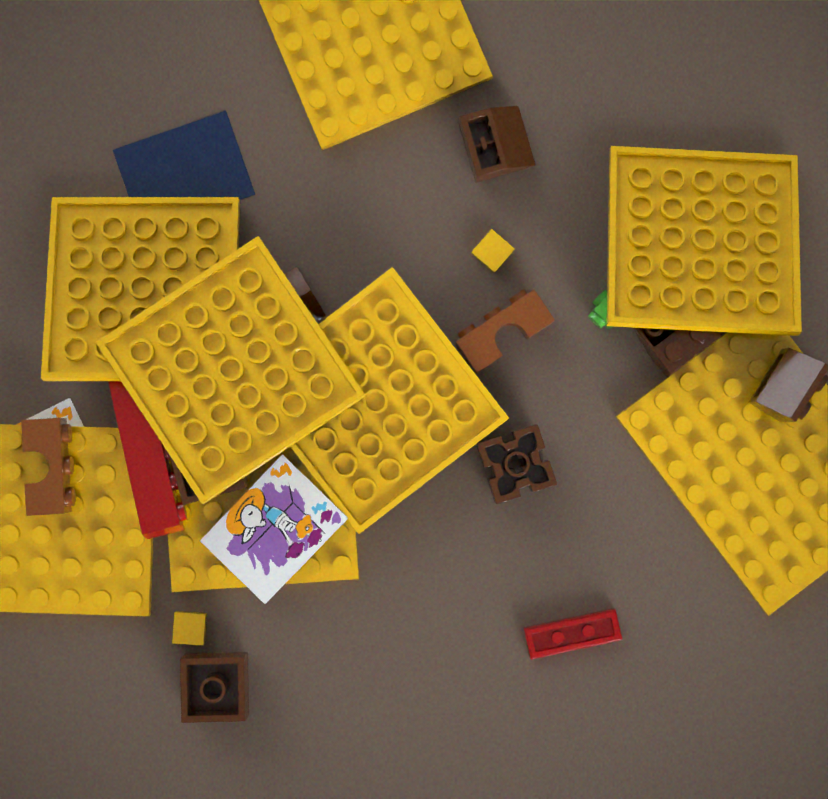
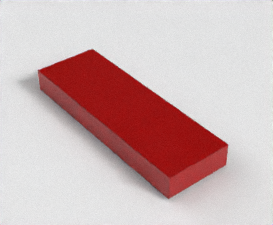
M615 608L524 627L531 660L622 640Z

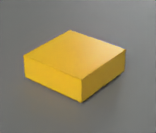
M491 229L471 254L495 273L513 253L515 248Z
M175 611L172 644L204 645L207 613Z

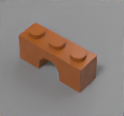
M525 289L521 290L509 299L512 303L510 306L502 311L499 306L483 316L486 322L477 328L471 324L457 334L460 339L455 344L475 374L503 356L495 342L496 333L501 327L515 326L528 340L555 321L535 289L529 293Z
M67 418L21 420L23 452H39L47 458L49 463V472L44 480L38 483L24 484L26 516L72 512L71 506H75L76 494L74 487H70V475L74 472L73 457L68 455V443L72 442L71 425L67 424Z

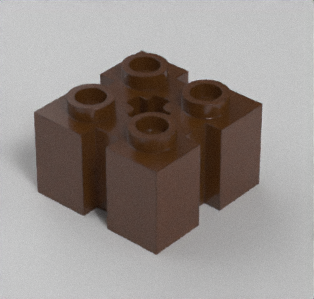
M538 424L511 432L513 440L503 442L502 436H497L476 444L483 467H492L494 477L487 480L496 504L521 497L519 489L529 486L531 492H537L557 485L550 461H541L538 452L545 449ZM513 455L517 459L524 460V465L520 466L521 471L516 472L513 468H508V462H511L510 457Z

